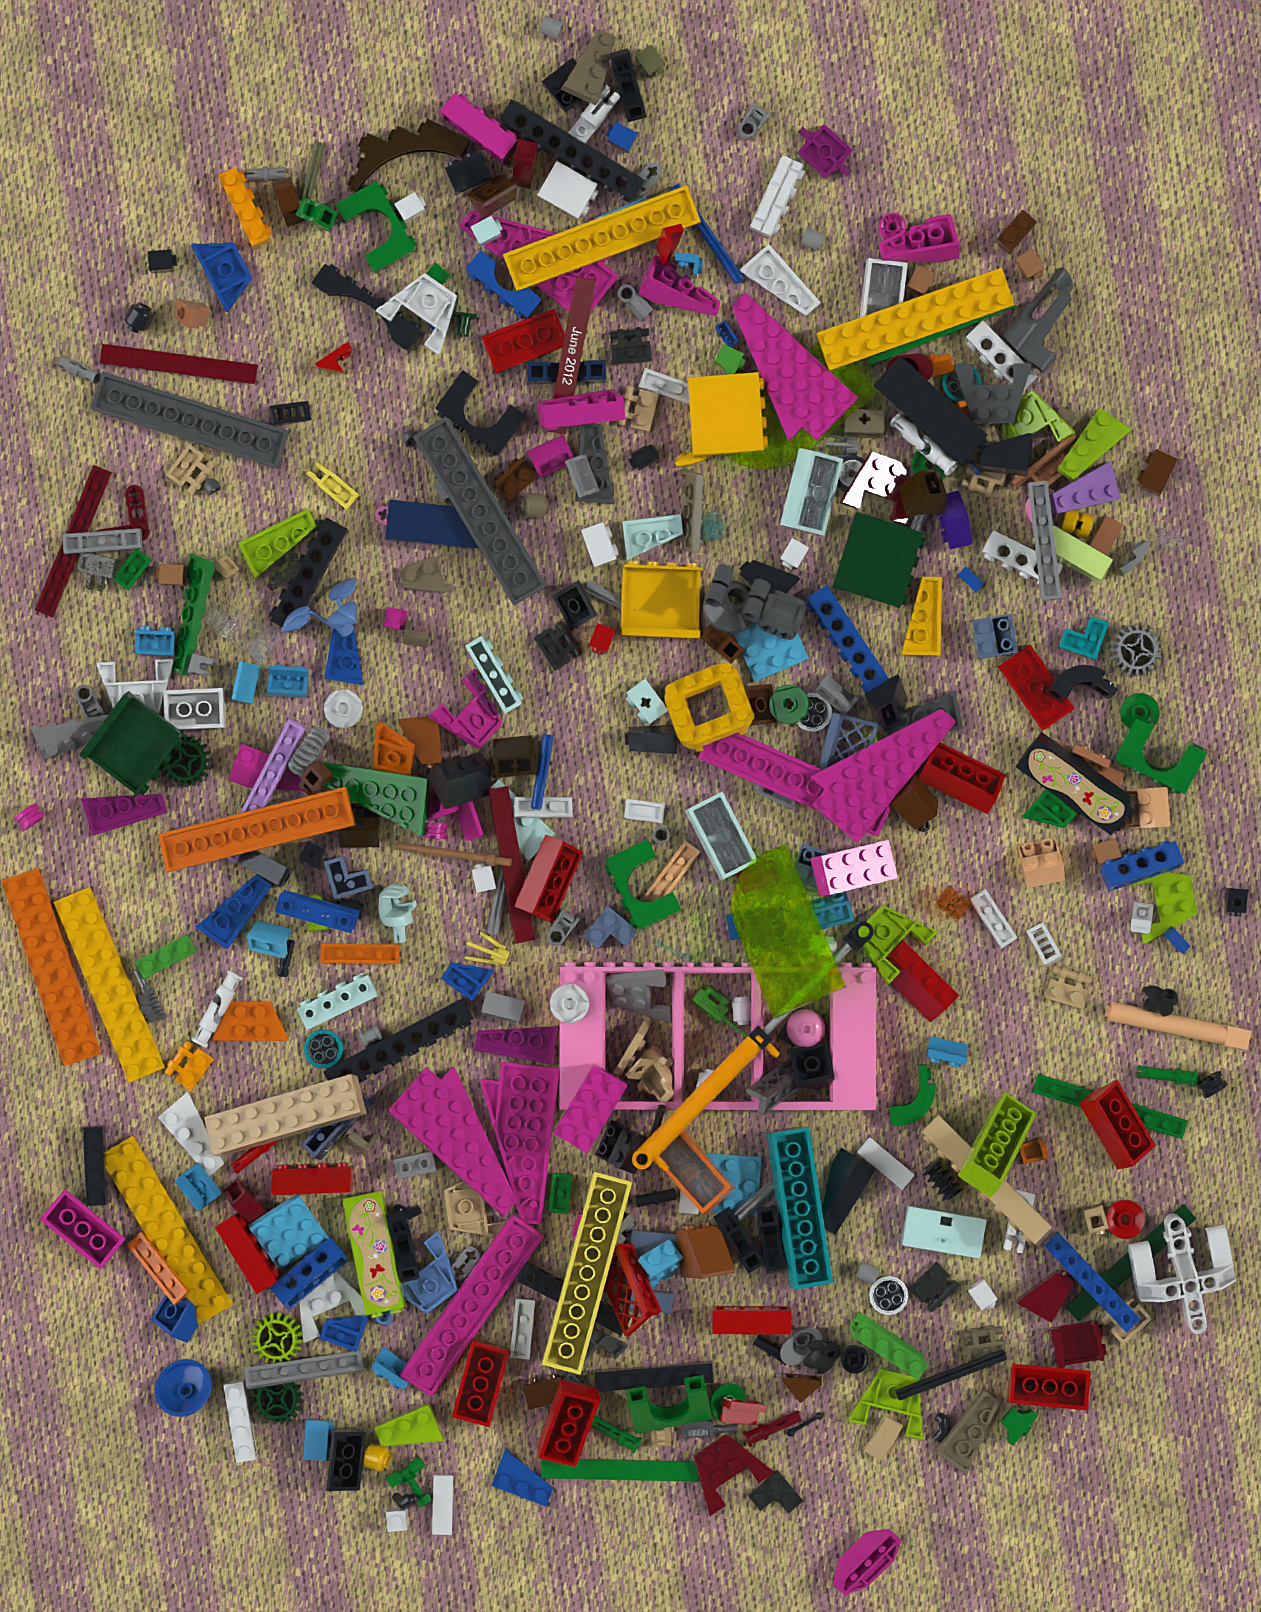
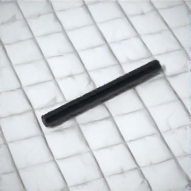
M1004 1349L998 1350L896 1389V1396L901 1401L1007 1360V1355Z

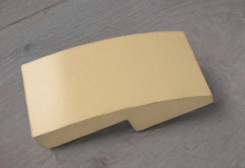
M886 1415L876 1427L875 1434L865 1445L864 1451L881 1461L897 1438L903 1425Z

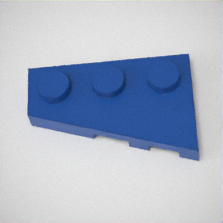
M336 629L332 630L324 679L364 685L355 629L346 637H342Z
M505 1448L491 1486L547 1506L553 1487Z

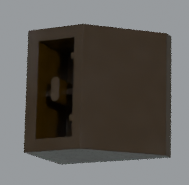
M939 469L919 470L898 487L906 516L945 513L947 493Z
M532 735L493 739L496 778L536 774Z
M351 803L356 826L339 830L340 848L380 847V815L363 807L360 803Z

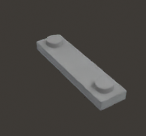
M140 528L62 534L64 554L143 548L142 531Z

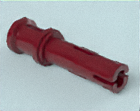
M797 1410L765 1425L758 1424V1427L742 1432L749 1447H752V1444L761 1440L766 1441L769 1438L768 1436L802 1421ZM784 1421H787L786 1423H784V1424H782V1425H780V1426H777V1424H780V1423H782V1422H784Z

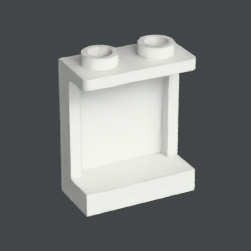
M556 161L537 197L570 214L579 221L581 217L585 218L588 213L589 207L587 205L590 200L594 201L599 193L597 190L598 184Z

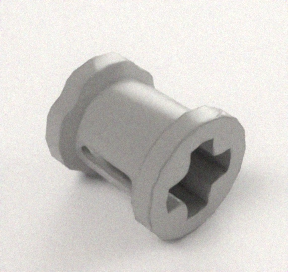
M376 1024L364 1032H358L365 1048L377 1040H383V1036Z

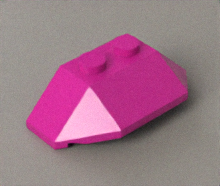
M890 1529L866 1532L838 1559L833 1585L845 1596L851 1592L867 1588L896 1559L902 1540Z

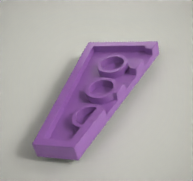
M1111 461L1049 495L1053 514L1121 499Z

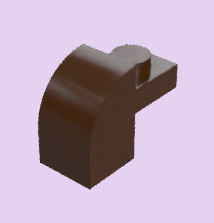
M291 177L272 183L287 227L304 222L305 220L296 216L300 203Z
M711 624L700 635V638L731 664L744 650L733 638L717 630Z
M318 760L311 764L300 777L302 781L298 786L308 796L315 795L321 791L325 784L331 781L334 774Z

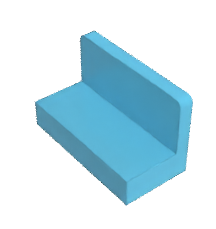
M239 661L232 700L253 704L260 665Z
M256 921L247 935L249 950L285 958L288 954L286 942L292 934V929Z

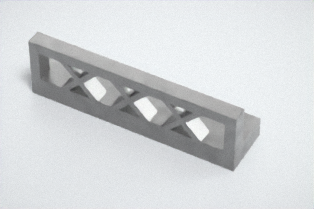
M791 1058L747 1089V1094L760 1100L758 1112L766 1114L801 1088L796 1087L793 1068H790L792 1065ZM778 1074H788V1076H779ZM767 1082H777V1084H768ZM757 1090H765V1092L761 1093Z

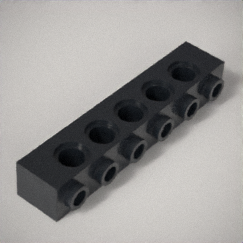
M327 517L319 522L316 528L318 531L316 537H312L307 545L309 548L308 552L300 557L297 563L300 565L297 572L293 571L289 577L288 582H290L287 590L285 588L282 590L279 596L281 601L278 607L274 606L269 616L272 617L270 621L282 628L286 618L290 615L284 612V606L291 603L294 606V610L308 605L348 531L347 528ZM324 535H330L332 540L330 544L323 545L321 538ZM321 552V561L313 562V553ZM311 569L313 572L312 577L308 580L304 579L302 576L303 571ZM297 586L303 588V594L300 597H295L293 594V590Z
M528 1261L525 1263L517 1279L518 1282L556 1302L559 1300L564 1280ZM601 1300L595 1322L622 1336L623 1331L613 1307Z

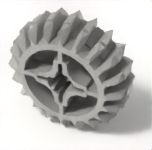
M1137 623L1134 624V630H1132L1130 625H1127L1126 629L1128 632L1121 628L1119 631L1122 636L1119 634L1114 635L1118 642L1111 641V644L1116 646V648L1110 649V652H1116V655L1112 656L1111 660L1118 659L1114 666L1117 667L1121 664L1120 672H1124L1127 668L1128 676L1131 675L1132 670L1135 677L1139 676V670H1141V674L1144 676L1146 675V668L1149 672L1153 671L1151 664L1156 667L1159 665L1155 658L1162 659L1161 655H1157V652L1163 651V648H1157V645L1162 644V641L1155 642L1154 639L1159 635L1156 633L1151 636L1150 634L1153 632V629L1150 628L1146 632V625H1142L1140 630ZM1138 634L1133 644L1122 643L1127 636ZM1144 637L1149 640L1152 652L1144 648ZM1138 644V649L1141 650L1142 653H1137V656H1135V651H1133L1131 647H1136V645ZM1121 649L1128 651L1130 654L1129 664L1123 659ZM1140 656L1150 657L1149 661L1143 666H1135Z
M318 726L313 727L288 763V769L301 777L306 769L317 759L328 742L330 735Z

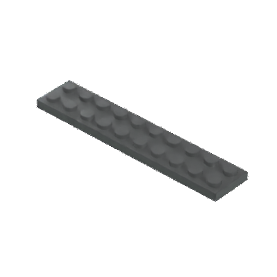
M105 372L101 374L90 408L103 414L277 469L290 432Z
M447 416L414 435L415 442L513 606L547 587L546 582Z

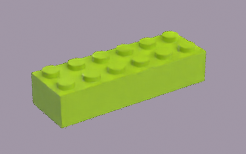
M1004 1091L992 1106L957 1176L991 1198L1003 1184L1037 1113Z

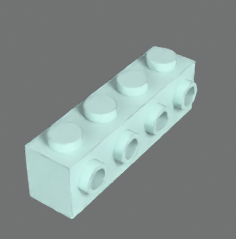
M481 636L465 645L504 713L507 714L523 705L521 700L524 698L518 689L514 691L511 683L514 682L508 672L504 674L501 666L504 665L498 655L494 657L491 649L494 647L489 639L484 640Z
M361 973L353 977L354 981L346 984L344 981L336 985V990L331 993L326 990L317 994L318 999L311 1001L309 998L299 1003L301 1007L297 1008V1011L306 1029L315 1027L377 997L379 994L369 974L364 976Z

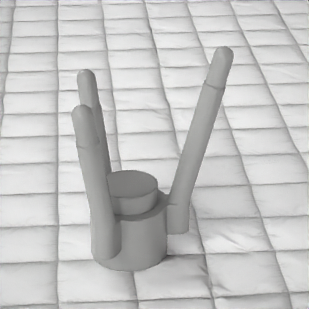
M831 432L823 434L842 440V442H825V445L839 446L841 451L845 452V454L835 455L834 457L843 458L848 455L858 454V439L844 437L843 435Z

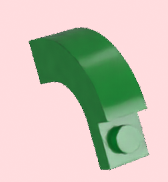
M918 1064L919 1090L916 1097L907 1104L889 1106L891 1126H903L913 1123L930 1109L935 1098L936 1084L928 1083V1080H931V1068H927L926 1064Z

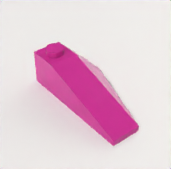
M947 214L931 217L922 225H914L903 234L893 235L879 242L878 247L882 261L945 262L959 259L960 244L952 216Z

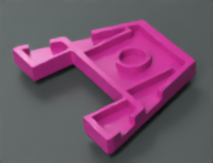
M474 668L461 680L474 696L456 717L443 704H440L429 715V718L478 749L502 725V721L492 701L489 702L485 694L486 688L483 684H480L477 678L479 674Z

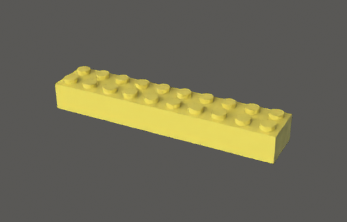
M593 1172L542 1365L581 1375L632 1185L630 1181Z

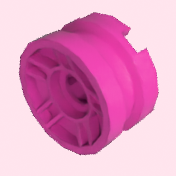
M898 213L886 214L879 222V234L883 239H887L898 233H905V219ZM892 223H894L896 227L894 231H891L889 229V225H891Z
M37 803L27 807L13 818L16 822H19L22 831L32 827L45 817L44 813L39 811Z
M425 822L424 836H419V838L447 839V834H445L447 824Z

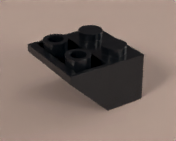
M573 57L541 81L542 86L565 113L583 100L561 90V87L577 64Z
M476 151L470 152L465 155V159L461 161L455 159L447 164L448 167H445L456 195L492 179L481 151L478 153Z
M897 674L864 694L873 718L879 723L884 732L901 722L908 700L900 676Z
M611 1120L595 1156L621 1170L635 1174L638 1168L632 1162L633 1153L649 1137ZM639 1154L636 1157L638 1163L641 1162L644 1154Z

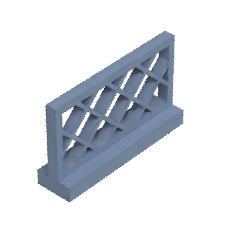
M833 712L818 768L823 770L831 766L832 761L839 756L843 760L842 754L851 749L856 753L854 747L863 742L867 747L874 744L879 723ZM843 719L852 721L855 726L853 730L846 734L841 727ZM855 722L862 723V724L857 727V725H856ZM864 725L873 726L872 735L864 739L859 728ZM857 730L862 740L852 746L847 735ZM845 737L850 747L840 753L836 746L837 741ZM869 738H871V739H870V743H869V745H868L867 742H866V740H868ZM835 749H836L837 752H838V754H837L836 756H834Z

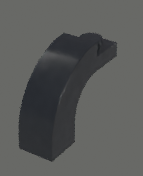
M628 48L609 53L627 121L632 122L646 118L644 103L636 81Z
M1078 665L1057 675L1049 683L1045 692L1059 702H1062L1068 698L1076 685H1086L1106 699L1113 697L1118 689L1114 687L1111 681L1103 679L1106 671L1091 665Z
M402 1211L386 1215L400 1282L420 1279L416 1250L406 1212Z

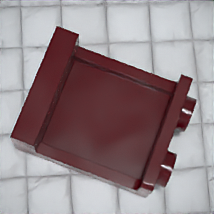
M1097 1320L1050 1327L1057 1368L1096 1360L1104 1361V1356L1107 1355L1106 1345L1101 1342V1336H1104L1102 1324H1098Z

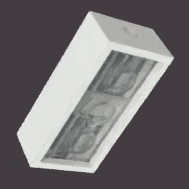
M872 258L866 260L859 318L903 303L908 263L882 261Z

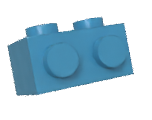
M316 1418L306 1420L304 1460L328 1461L330 1459L332 1431L336 1429V1426L333 1425L334 1420Z

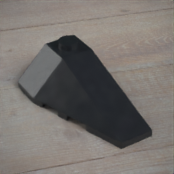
M842 1147L831 1164L822 1206L824 1227L835 1235L876 1170L874 1166Z

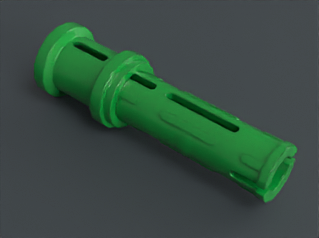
M1138 1065L1137 1070L1146 1071L1145 1073L1137 1072L1138 1078L1173 1081L1176 1085L1188 1084L1196 1087L1198 1070L1185 1071L1181 1070V1068L1170 1070Z
M594 1416L592 1428L616 1440L617 1445H623L630 1449L633 1454L635 1453L642 1440L641 1437L637 1438L628 1433L627 1429L620 1430Z

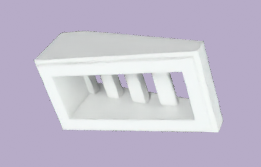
M1044 922L1026 931L1045 967L1063 958ZM1041 930L1045 932L1036 938H1034L1033 936L1035 933ZM1045 937L1048 938L1047 941L1039 945L1037 944V942ZM1047 945H1052V947L1047 949L1046 951H1041V949L1046 947ZM1053 951H1055V953H1056L1055 955H1053L1052 957H1050V958H1048V959H1046V958L1044 957V956H1046V955L1052 953Z

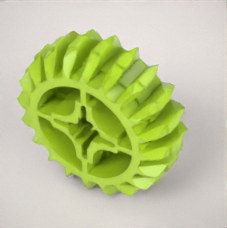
M273 1312L270 1313V1319L263 1315L264 1323L261 1320L256 1322L260 1328L257 1326L252 1328L257 1334L253 1333L250 1335L251 1338L256 1339V1341L251 1342V1346H258L253 1352H261L258 1356L259 1359L266 1356L265 1363H268L270 1359H273L272 1364L277 1363V1359H279V1363L284 1362V1358L286 1361H291L290 1355L293 1357L297 1356L294 1349L297 1351L302 1349L297 1343H303V1339L298 1338V1336L303 1335V1332L296 1331L300 1328V1324L293 1326L295 1318H292L290 1322L287 1320L289 1314H286L284 1319L281 1318L282 1312H278L277 1318H275ZM272 1323L283 1324L288 1329L279 1331ZM267 1327L270 1337L266 1342L262 1343L261 1334L263 1329ZM273 1334H275L276 1336L283 1335L282 1338L279 1340L281 1341V1343H278V1341L271 1342V1340L274 1338ZM292 1334V1346L287 1351L284 1339ZM275 1346L282 1354H273L267 1351L266 1348Z

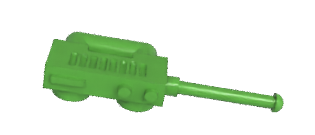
M706 985L704 989L700 988L690 1001L695 1007L707 1014L714 1022H726L744 1037L748 1036L746 1032L725 1016L729 1010L727 1006L730 1002L727 997L711 985ZM711 995L716 1000H718L720 1004L716 1005L707 997Z

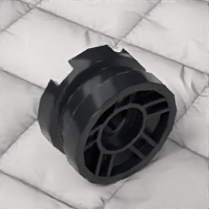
M1220 1071L1210 1074L1196 1084L1197 1088L1202 1090V1096L1205 1099L1218 1093L1228 1085L1226 1080L1221 1078L1222 1074Z
M850 1345L842 1351L840 1361L847 1372L858 1374L866 1369L868 1356L862 1347ZM851 1356H857L858 1361L856 1363L851 1362Z

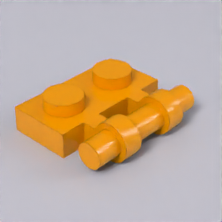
M187 1040L183 1046L180 1045L178 1048L179 1052L173 1060L170 1059L167 1063L168 1067L164 1072L171 1076L174 1070L177 1071L179 1075L175 1080L192 1091L214 1058L200 1048L193 1054L189 1051L193 1043ZM186 1056L190 1060L183 1068L179 1064Z

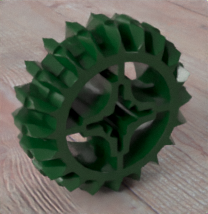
M185 734L183 736L184 742L178 751L179 758L172 763L169 761L166 766L160 769L161 771L168 770L164 777L172 776L170 783H174L177 779V786H181L182 781H184V786L189 787V781H191L193 786H196L195 779L203 782L201 775L208 777L209 774L204 770L205 768L208 770L212 769L211 766L206 764L207 762H213V759L206 758L207 755L211 754V751L204 752L208 745L200 746L202 739L199 738L195 743V736L192 735L188 741V736ZM184 745L194 746L199 753L189 755ZM184 755H187L186 758H194L188 762V767L185 764H177L184 760ZM202 759L200 769L194 774L193 763ZM183 767L188 777L177 775L173 768Z
M295 1382L285 1383L281 1390H275L270 1386L253 1388L257 1392H253L251 1397L257 1399L251 1401V1404H258L254 1408V1412L261 1410L258 1417L262 1418L263 1415H266V1423L272 1418L273 1425L276 1424L277 1419H279L281 1425L284 1424V1418L290 1422L292 1420L290 1414L296 1418L298 1414L295 1410L301 1411L302 1409L298 1404L304 1403V1399L298 1398L303 1396L304 1392H297L301 1388V1384L294 1386ZM263 1389L270 1398L266 1406L262 1402ZM289 1390L293 1394L292 1407L285 1398V1394ZM284 1391L280 1399L282 1402H274L271 1405V1403L274 1401L273 1399L275 1398L274 1394H276L277 1396L278 1394H281ZM278 1406L285 1409L286 1412L278 1414L270 1412V1410Z

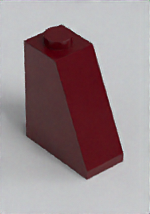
M520 139L517 141L512 173V182L516 186L531 189L539 152L538 144L535 142Z
M239 1178L224 1190L230 1205L249 1223L269 1212Z
M1055 1270L1018 1297L1016 1303L1052 1323L1074 1284V1281L1071 1279L1072 1275L1064 1270H1061V1272Z

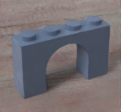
M632 1229V1233L627 1235V1244L634 1245L640 1258L669 1239L677 1248L676 1233ZM626 1275L624 1276L625 1284L628 1283ZM653 1290L662 1313H672L673 1292ZM632 1291L631 1300L635 1301V1296ZM622 1292V1297L625 1298L626 1292ZM630 1303L629 1309L633 1310L634 1304Z

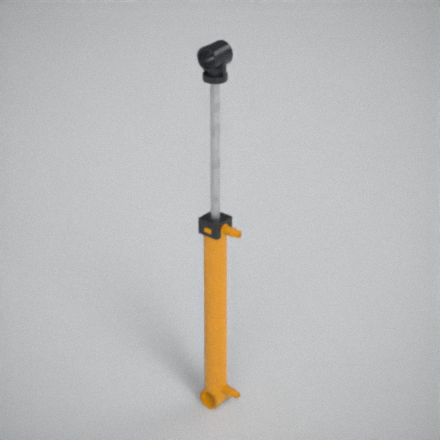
M864 921L858 922L843 938L846 944L763 1029L757 1025L737 1048L633 1153L632 1162L636 1168L646 1169L654 1162L664 1171H667L669 1166L659 1155L764 1048L775 1058L780 1055L777 1049L770 1043L772 1041V1038L769 1036L770 1032L851 949L857 953L872 938L874 930L871 924ZM866 926L869 933L866 937L859 936V927ZM639 1154H645L648 1160L646 1163L640 1164L637 1162L636 1157Z

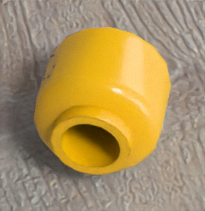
M371 1443L364 1449V1467L379 1472L384 1470V1468H388L391 1454L387 1447Z

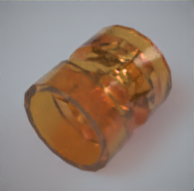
M948 885L935 903V907L942 912L948 911V916L958 921L969 907L971 900L964 895L959 896L958 891Z

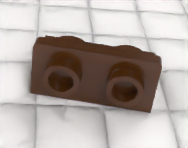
M522 457L519 460L515 458L508 465L510 469L506 473L502 471L494 478L496 481L494 486L509 502L514 500L539 476Z

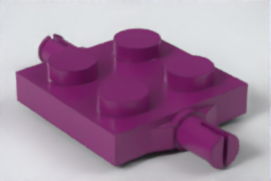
M825 124L812 134L802 126L798 133L806 141L797 154L825 180L837 170H840L848 177L852 170L844 162L853 150Z

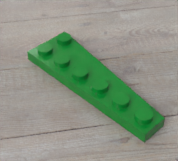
M194 553L189 555L186 577L190 579L188 589L184 590V597L187 600L186 607L182 608L181 611L183 625L179 627L173 671L189 676V664L192 654H194L197 648V638L202 626L201 620L206 609V598L210 591V581L215 570V561Z

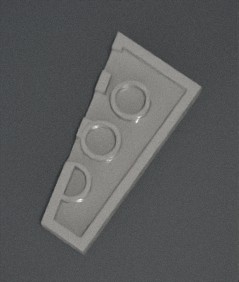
M108 715L89 717L85 721L79 722L69 720L68 723L59 725L49 723L48 726L38 728V725L31 726V731L46 759L86 745Z

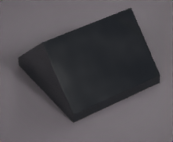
M579 580L553 595L570 630L598 617Z
M828 1042L790 1049L796 1087L819 1090L835 1080Z

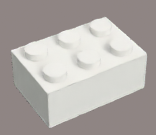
M224 688L163 690L164 718L178 730L226 728Z

